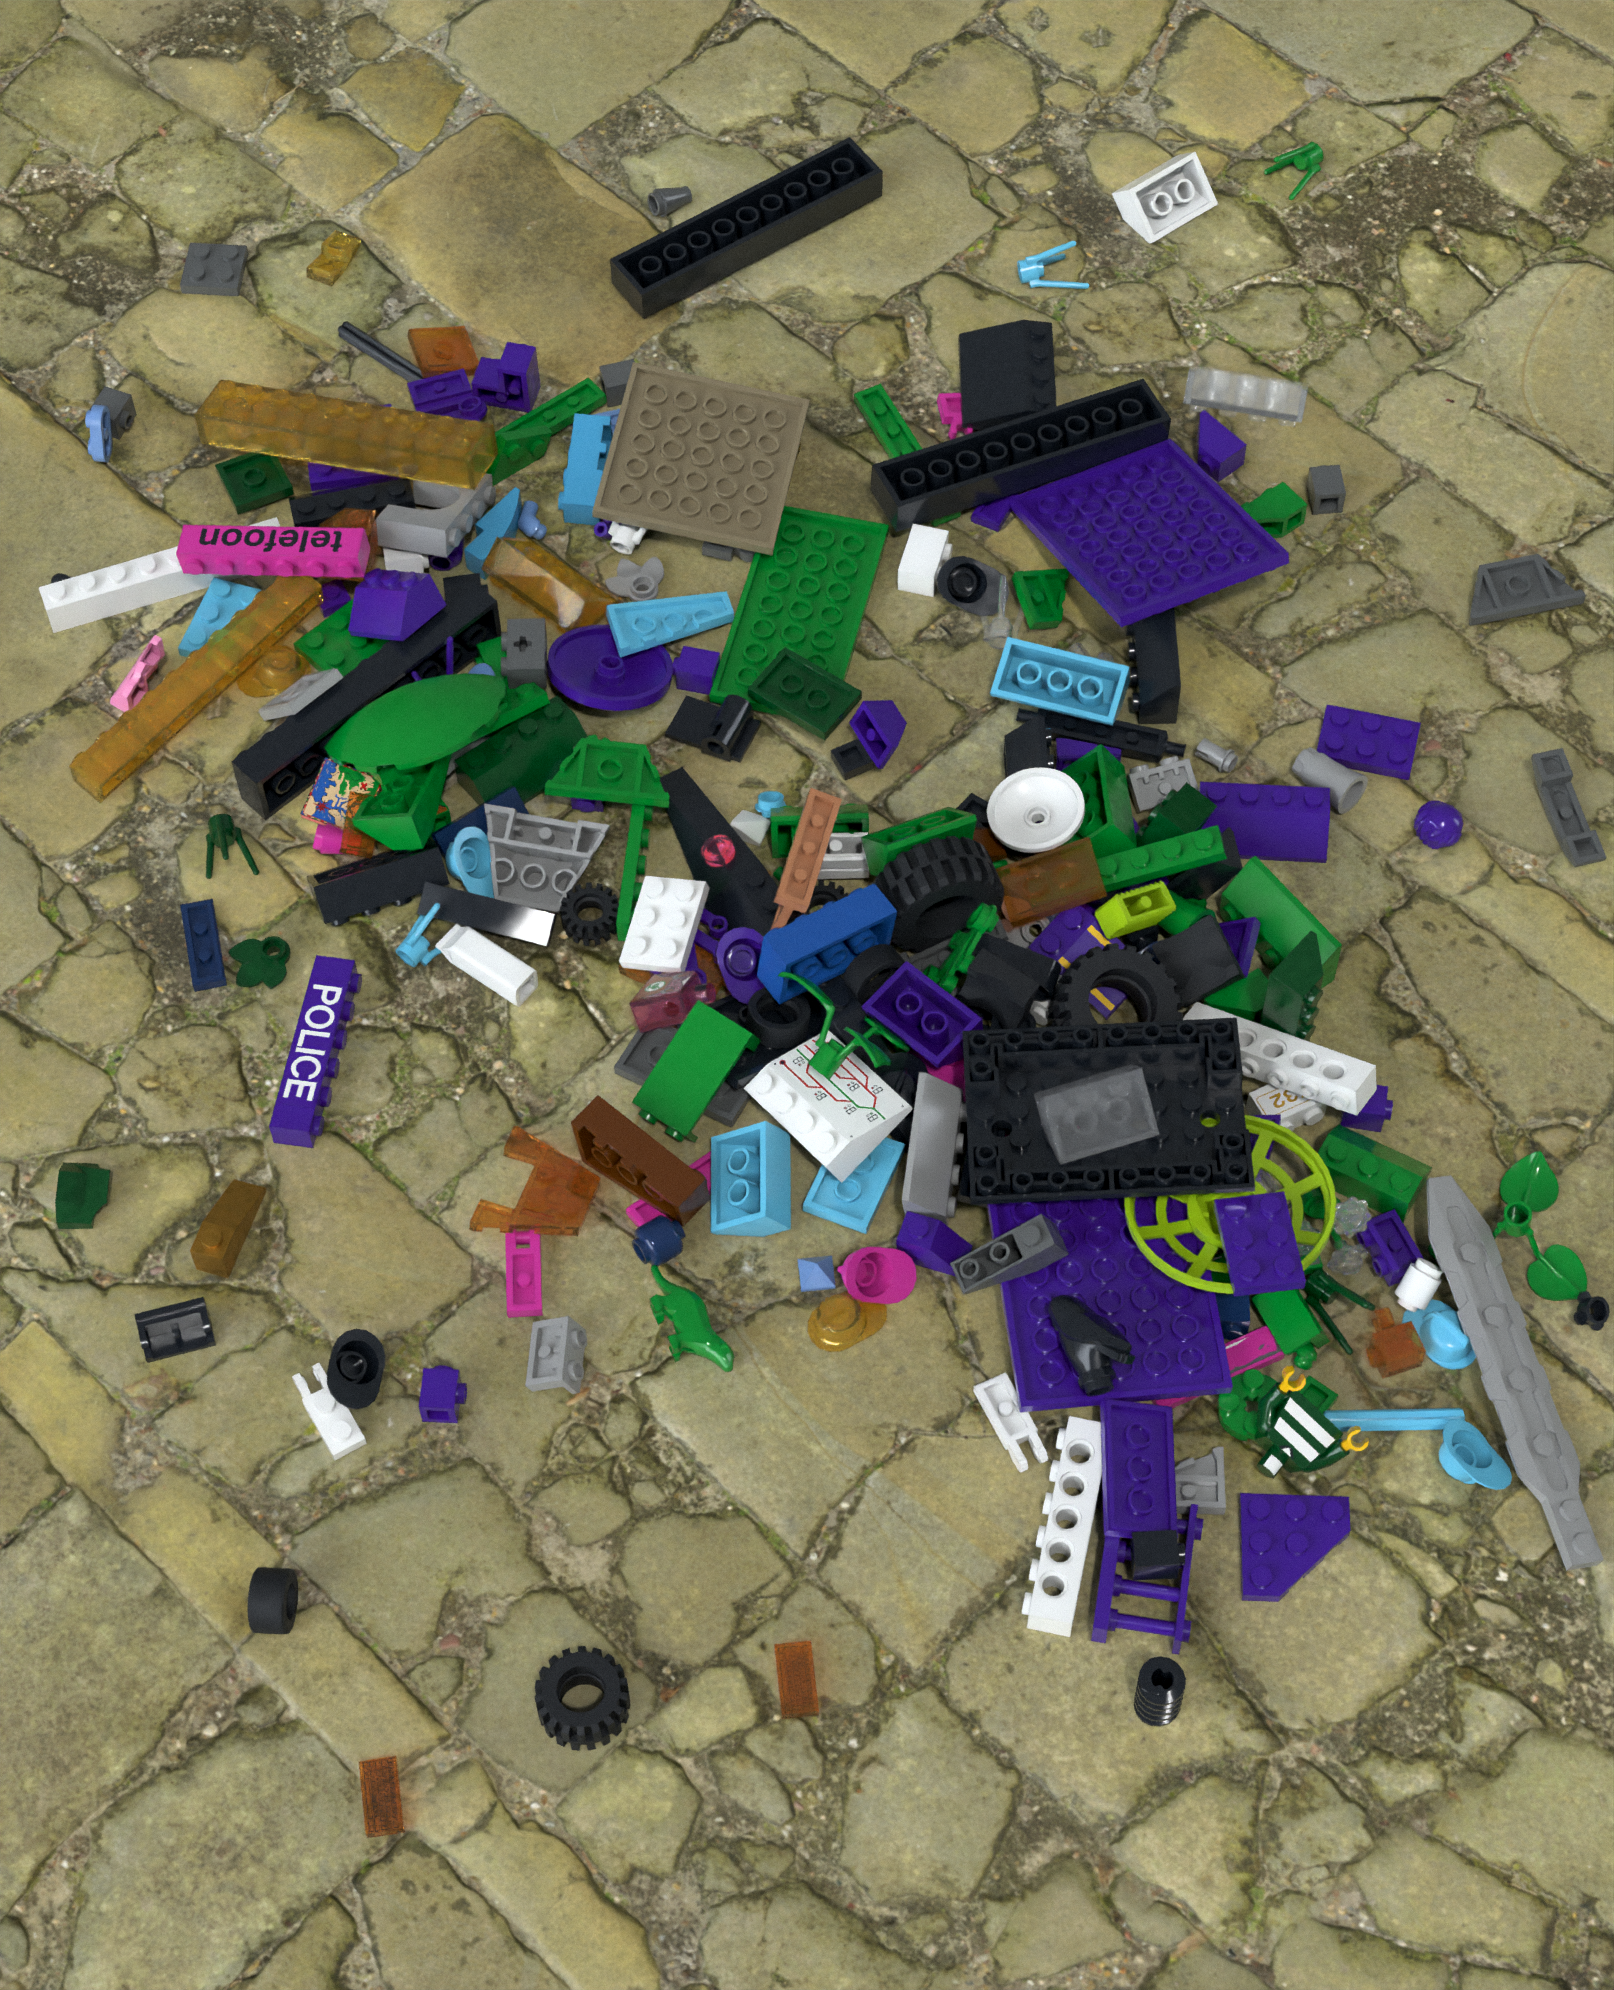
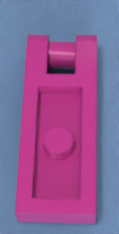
M540 1226L530 1227L528 1231L506 1228L508 1318L543 1316ZM530 1244V1248L517 1249V1245Z

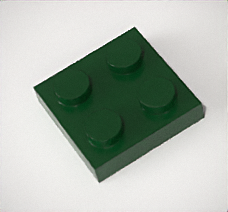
M272 445L215 465L216 472L238 515L294 494L293 486Z

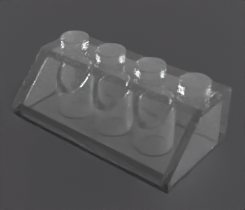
M1192 365L1189 367L1183 404H1189V410L1202 412L1205 410L1207 412L1208 407L1219 409L1218 415L1236 417L1237 412L1249 414L1248 420L1266 422V417L1278 419L1279 425L1295 427L1296 422L1302 423L1310 383Z

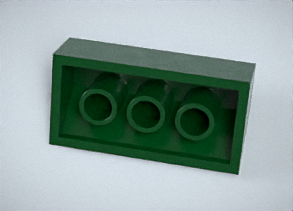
M558 695L550 699L549 704L523 716L454 760L458 783L478 805L511 786L516 788L523 803L526 804L545 791V783L555 777L559 771V766L566 757L573 753V748L580 739L587 737L576 714Z
M1310 931L1270 974L1261 1018V1025L1309 1042L1316 1028L1313 1023L1320 1010L1317 1004L1323 995L1321 986L1324 976L1317 934L1313 931Z

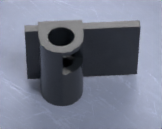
M686 695L665 735L668 738L700 748L703 753L729 762L734 760L741 763L761 726V721L754 719L752 705L738 695H727L720 707Z

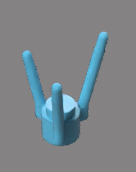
M1070 241L1037 255L1028 256L1024 260L1017 261L1021 283L1029 282L1030 288L1088 289V283L1039 279V277L1044 276L1043 265L1065 259V254L1056 256L1055 254L1074 247L1076 241Z
M435 903L426 916L420 915L406 938L396 949L397 955L412 967H415L419 962L426 966L434 957L442 953L437 948L428 952L427 948L430 946V943L421 935L439 910V903Z

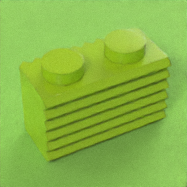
M1160 880L1158 883L1155 882L1148 886L1145 885L1134 890L1131 889L1129 892L1116 894L1095 911V916L1105 937L1112 939L1158 924V922H1161L1162 919L1171 914L1172 911L1176 910V905L1165 883Z

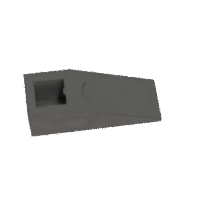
M1040 1214L950 1264L963 1294L966 1295L1039 1271L1069 1255L1056 1224Z

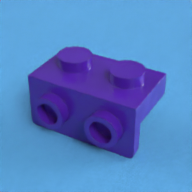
M1395 1209L1374 1218H1370L1367 1213L1360 1215L1357 1229L1355 1230L1356 1238L1363 1249L1367 1248L1376 1274L1379 1277L1383 1276L1389 1287L1400 1283L1410 1264H1415L1418 1258H1423L1422 1254Z

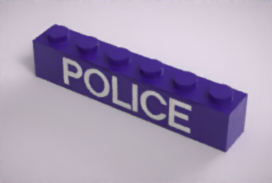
M316 955L269 1124L274 1143L314 1148L316 1136H321L323 1133L324 1107H329L331 1103L332 1078H337L339 1073V1050L345 1049L347 1042L346 1024L347 1021L351 1022L353 1020L355 1011L354 994H359L362 986V974H358L355 960Z

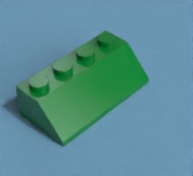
M1100 744L1061 771L1078 784L1085 802V815L1080 828L1072 838L1060 845L1061 858L1065 862L1084 863L1137 847L1125 766Z
M1256 856L1252 857L1222 893L1219 909L1222 919L1225 922L1256 917L1261 925L1255 949L1262 956L1265 964L1272 970L1286 958L1310 931L1316 933L1324 973L1322 989L1335 980L1342 944Z

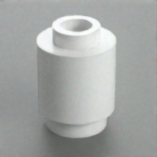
M1418 1258L1415 1264H1410L1394 1292L1399 1297L1397 1302L1412 1312H1416L1418 1308L1425 1310L1442 1282L1440 1276L1443 1272L1433 1263L1423 1258Z

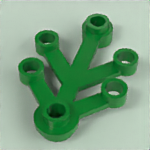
M981 903L967 920L966 927L971 929V931L964 933L957 930L949 942V947L954 951L939 968L929 964L924 969L923 974L951 994L959 979L954 975L955 971L958 970L965 975L968 974L967 969L975 959V956L971 954L985 931L990 933L999 920V915L996 914L997 906L993 904L988 906L985 903Z

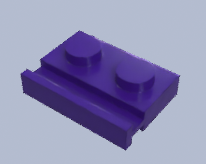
M464 368L407 383L408 392L419 422L432 415L439 416L459 410V403L464 398L473 396Z

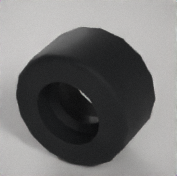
M258 1567L252 1575L248 1592L247 1612L249 1627L253 1633L289 1634L294 1626L298 1605L297 1576L294 1570L289 1568Z

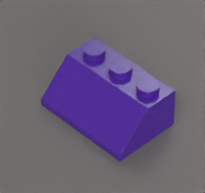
M376 568L369 571L364 576L365 580L355 588L348 631L351 636L403 642L447 604L430 574Z
M907 961L861 1006L864 1012L937 1068L964 1058L962 1031L983 1030V1020L980 1016Z

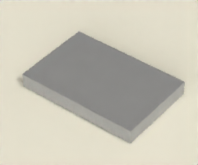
M335 668L304 675L261 707L258 713L264 721L295 715L340 681L343 676Z

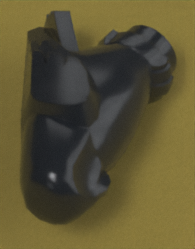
M1059 1295L1053 1298L1048 1305V1311L1054 1329L1059 1332V1339L1063 1350L1080 1376L1078 1379L1079 1387L1085 1389L1086 1395L1089 1397L1103 1395L1114 1389L1113 1380L1117 1377L1115 1370L1112 1368L1113 1359L1132 1365L1136 1357L1130 1353L1132 1345L1107 1318L1096 1314L1093 1309L1078 1298L1071 1295Z

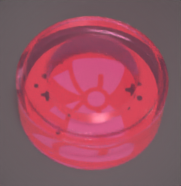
M725 835L710 837L701 848V854L705 862L711 867L727 865L733 860L736 853L731 839Z

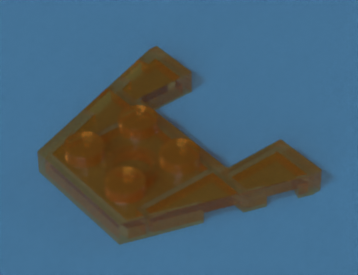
M514 1126L505 1144L503 1156L532 1164L534 1168L515 1209L480 1199L470 1220L469 1230L482 1232L483 1227L500 1228V1233H513L514 1229L534 1230V1234L578 1236L600 1187L601 1177L522 1128Z

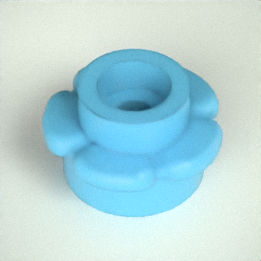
M765 791L758 795V804H755V809L761 812L763 817L771 818L770 808H780L787 805L782 793Z

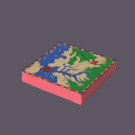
M325 757L300 815L302 818L321 825L329 823L362 837L364 832L353 825L352 819L361 803L368 796H374L375 798L382 791L381 784L367 772L357 771L356 768L346 764L340 766L332 759Z

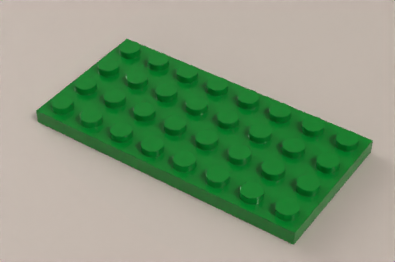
M784 506L773 555L758 552L754 554L709 694L710 702L722 704L727 695H738L746 699L755 711L780 715L749 697L748 687L785 647L845 681L889 535V525Z

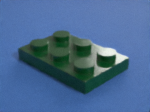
M785 647L748 687V696L825 741L862 699V691Z

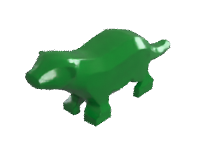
M652 1265V1275L665 1296L656 1294L651 1297V1310L658 1325L664 1322V1316L674 1323L676 1334L667 1336L671 1345L669 1350L674 1361H680L681 1354L686 1352L706 1358L725 1372H731L735 1358L734 1352L712 1329L707 1307L703 1300L695 1292L669 1282L662 1276L658 1266Z

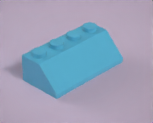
M1007 637L990 696L1113 726L1122 709L1129 686L1130 667Z

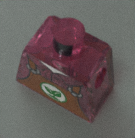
M695 971L654 974L629 1004L640 1033L683 1023L698 1000L704 1004L713 1003L716 999V991L712 983L701 984L698 973Z

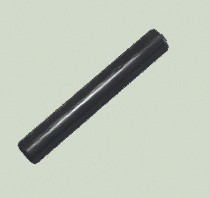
M345 321L338 327L339 337L407 381L412 382L431 377L429 373L350 322Z

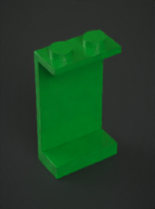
M698 1000L633 1099L632 1103L641 1108L638 1115L654 1125L658 1120L668 1125L665 1132L680 1142L686 1137L695 1143L698 1137L692 1133V1130L745 1048L754 1052L761 1040Z

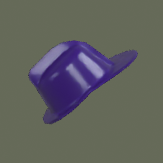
M740 927L733 928L723 935L718 942L716 955L723 979L732 997L748 1005L752 995L756 991L765 988L757 977L763 936L754 929Z

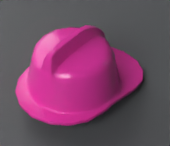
M864 1247L852 1252L845 1259L843 1266L837 1267V1271L842 1275V1280L848 1293L854 1299L862 1302L898 1303L907 1298L911 1293L917 1279L916 1267L912 1258L904 1251L894 1248Z

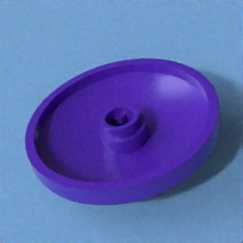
M589 625L570 630L553 642L548 653L547 672L553 685L568 698L597 709L623 711L642 708L662 698L669 690L672 682L673 662L669 653L662 645L620 658L610 625Z

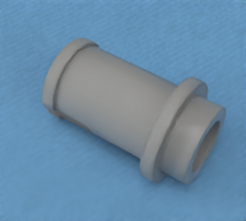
M1204 738L1199 743L1196 749L1198 751L1195 752V756L1201 757L1217 766L1218 771L1222 773L1225 771L1230 773L1238 761V756L1235 755L1234 750H1225L1207 738Z

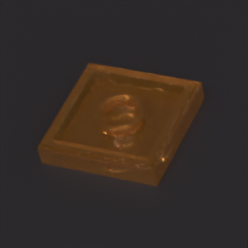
M465 326L413 328L408 330L407 337L423 378L463 368L467 376L475 375L479 361Z

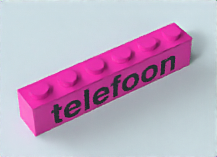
M183 525L176 556L184 574L350 578L365 576L371 548L364 528Z

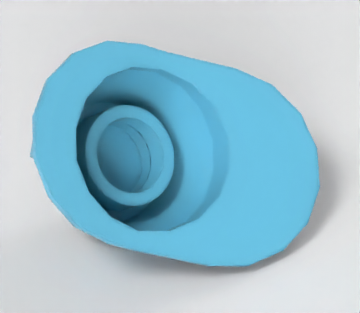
M475 826L465 827L458 832L454 842L449 843L445 856L446 867L454 878L462 881L469 893L494 898L488 836Z
M1431 1299L1425 1310L1418 1308L1416 1312H1412L1407 1309L1402 1320L1404 1333L1433 1362L1440 1367L1451 1370L1463 1369L1472 1364L1476 1355L1469 1337L1464 1334L1457 1315L1458 1311H1455L1441 1301Z
M1460 1419L1451 1420L1445 1424L1442 1432L1443 1443L1438 1454L1439 1461L1448 1475L1465 1484L1477 1482L1484 1487L1494 1490L1505 1489L1511 1484L1512 1475L1510 1468L1476 1427Z

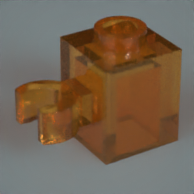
M1388 1307L1376 1310L1374 1312L1376 1318L1372 1319L1376 1332L1372 1333L1369 1348L1366 1350L1368 1361L1372 1368H1377L1382 1379L1421 1367L1426 1350L1412 1321L1395 1326L1392 1313Z

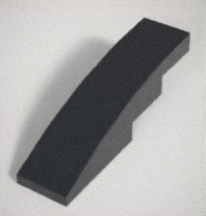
M428 882L424 884L417 914L426 916L433 905L439 903L440 908L433 917L435 919L548 947L557 918L556 914Z

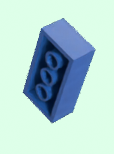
M875 883L863 889H855L847 897L836 902L830 901L821 909L809 915L803 914L796 918L794 922L782 928L777 927L770 930L763 937L757 977L778 1004L808 990L794 979L779 977L778 975L781 972L795 973L809 979L818 986L845 973L853 959L864 950L879 944L890 945L897 910Z

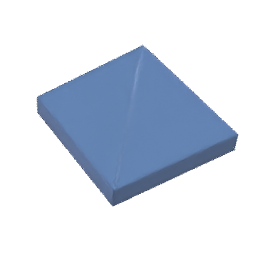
M832 1256L798 1259L801 1292L836 1289Z

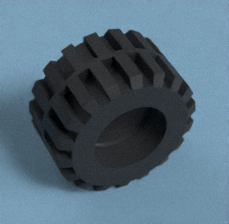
M578 1646V1652L571 1653L570 1648L562 1650L563 1657L560 1659L556 1655L549 1659L550 1668L543 1666L539 1672L541 1680H536L535 1702L541 1725L545 1727L546 1734L550 1738L556 1736L557 1744L565 1747L567 1742H569L572 1750L580 1751L581 1745H587L588 1751L596 1749L595 1743L599 1741L605 1746L611 1742L609 1735L614 1734L617 1737L622 1731L621 1723L626 1724L629 1718L630 1695L624 1670L620 1664H615L613 1656L608 1653L603 1657L601 1649L595 1647L592 1653L587 1652L586 1646ZM578 1685H592L604 1693L600 1704L587 1712H573L561 1704L564 1695Z

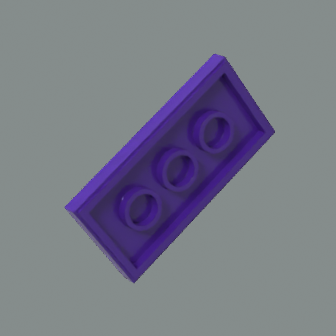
M1104 1398L1100 1403L1104 1535L1131 1538L1132 1532L1176 1530L1178 1539L1172 1407Z

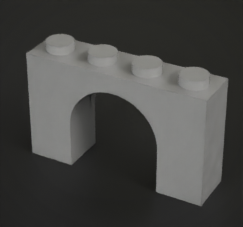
M425 463L413 476L415 504L441 509L420 510L388 504L376 518L378 546L447 558L453 549L459 546L463 537L471 531L472 526L477 520L482 518L487 508L494 503L496 488L492 484V474Z

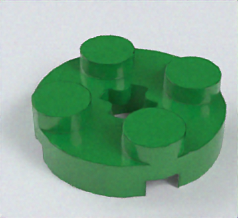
M1249 1369L1231 1378L1233 1385L1231 1393L1219 1394L1217 1404L1219 1422L1224 1430L1234 1438L1246 1442L1248 1439L1254 1440V1436L1258 1431L1256 1427L1257 1412L1253 1410L1248 1413L1245 1410L1246 1402L1256 1401L1259 1403L1263 1396L1277 1382L1270 1376L1262 1374L1259 1370Z

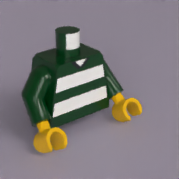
M1286 1366L1283 1369V1381L1281 1383L1276 1382L1258 1403L1256 1419L1258 1431L1254 1436V1440L1266 1453L1258 1462L1257 1467L1269 1478H1274L1282 1467L1289 1473L1299 1471L1311 1473L1327 1468L1349 1455V1449L1362 1451L1369 1443V1438H1365L1360 1443L1352 1441V1436L1361 1431L1359 1426L1351 1427L1347 1432V1438L1345 1440L1340 1439L1343 1433L1299 1392L1306 1384L1304 1373L1295 1381L1288 1380L1295 1372L1293 1366Z

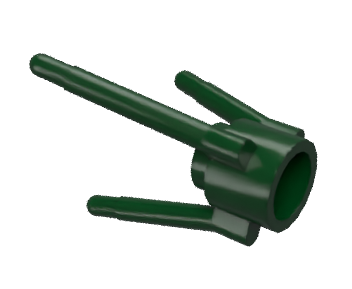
M228 814L212 816L208 821L209 833L206 835V878H212L214 845L221 848L223 859L228 860V847L234 843V840L237 841L253 874L258 875L259 870L242 837L241 828L235 827L232 816Z
M1320 1268L1305 1283V1288L1303 1289L1309 1294L1306 1302L1317 1311L1345 1352L1351 1355L1353 1349L1321 1303L1325 1302L1329 1305L1341 1294L1365 1309L1374 1311L1376 1307L1365 1298L1341 1285Z

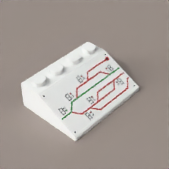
M828 1030L825 1041L828 1043L831 1040V1038H833L843 1047H845V1045ZM820 1034L768 1063L744 1089L842 1183L913 1108L853 1052L846 1057L830 1080L808 1064L819 1050V1047L815 1045L820 1037Z

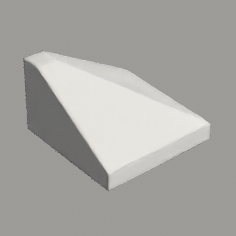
M742 810L732 820L730 825L744 842L760 847L771 826V819Z

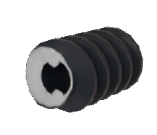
M1159 1656L1150 1658L1140 1669L1134 1697V1710L1137 1717L1143 1723L1161 1727L1170 1724L1178 1716L1182 1705L1186 1677L1183 1669L1177 1662L1170 1658Z

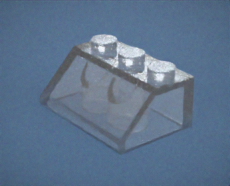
M1133 1064L1034 1093L1043 1129L1059 1164L1160 1135L1143 1070L1141 1067Z

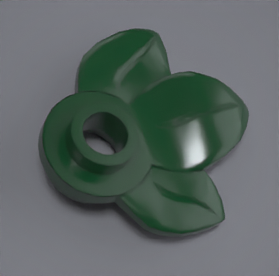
M270 936L263 941L247 939L228 951L233 959L242 963L236 976V985L240 987L251 988L264 982L268 988L273 989L286 977L285 963L289 960L291 951L288 943L280 937ZM278 952V954L270 956L271 953Z

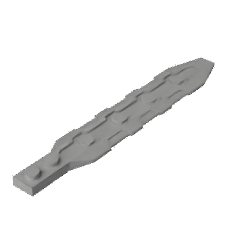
M1451 1175L1428 1178L1426 1181L1428 1238L1440 1270L1445 1273L1459 1310L1457 1315L1464 1334L1469 1337L1483 1374L1481 1380L1489 1400L1494 1403L1507 1438L1505 1444L1517 1476L1542 1504L1566 1571L1597 1566L1604 1559L1578 1493L1580 1461L1570 1435L1563 1428L1550 1394L1552 1388L1544 1367L1539 1364L1525 1328L1527 1325L1519 1302L1514 1300L1501 1266L1503 1260L1491 1229Z

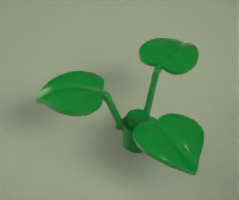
M781 972L778 975L779 977L790 978L799 982L819 999L827 1011L820 1037L815 1043L819 1050L808 1062L809 1065L827 1079H831L846 1057L859 1046H862L868 1053L875 1068L882 1065L890 1066L893 1063L891 1059L878 1046L868 1040L872 1035L886 1037L892 1044L895 1053L909 1052L910 1048L905 1042L879 1022L866 1016L863 1020L872 1027L863 1035L846 1026L844 1030L855 1037L849 1044L843 1047L833 1038L827 1043L825 1039L835 1012L832 1000L816 984L803 976L791 972Z
M1536 1151L1516 1162L1503 1176L1500 1184V1195L1502 1201L1507 1206L1504 1209L1503 1221L1497 1223V1227L1492 1234L1494 1239H1496L1505 1230L1510 1236L1521 1237L1525 1235L1528 1238L1533 1254L1538 1259L1529 1266L1527 1271L1528 1284L1536 1295L1551 1301L1575 1300L1580 1292L1587 1291V1275L1580 1258L1571 1249L1559 1244L1550 1246L1542 1255L1534 1238V1231L1531 1229L1532 1211L1542 1212L1547 1210L1556 1202L1559 1193V1185L1555 1174L1547 1164L1543 1153ZM1430 1244L1428 1246V1252L1437 1261L1433 1248Z

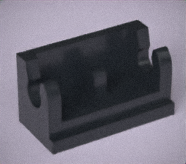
M204 1297L134 1314L141 1347L144 1350L147 1363L216 1346L210 1314Z

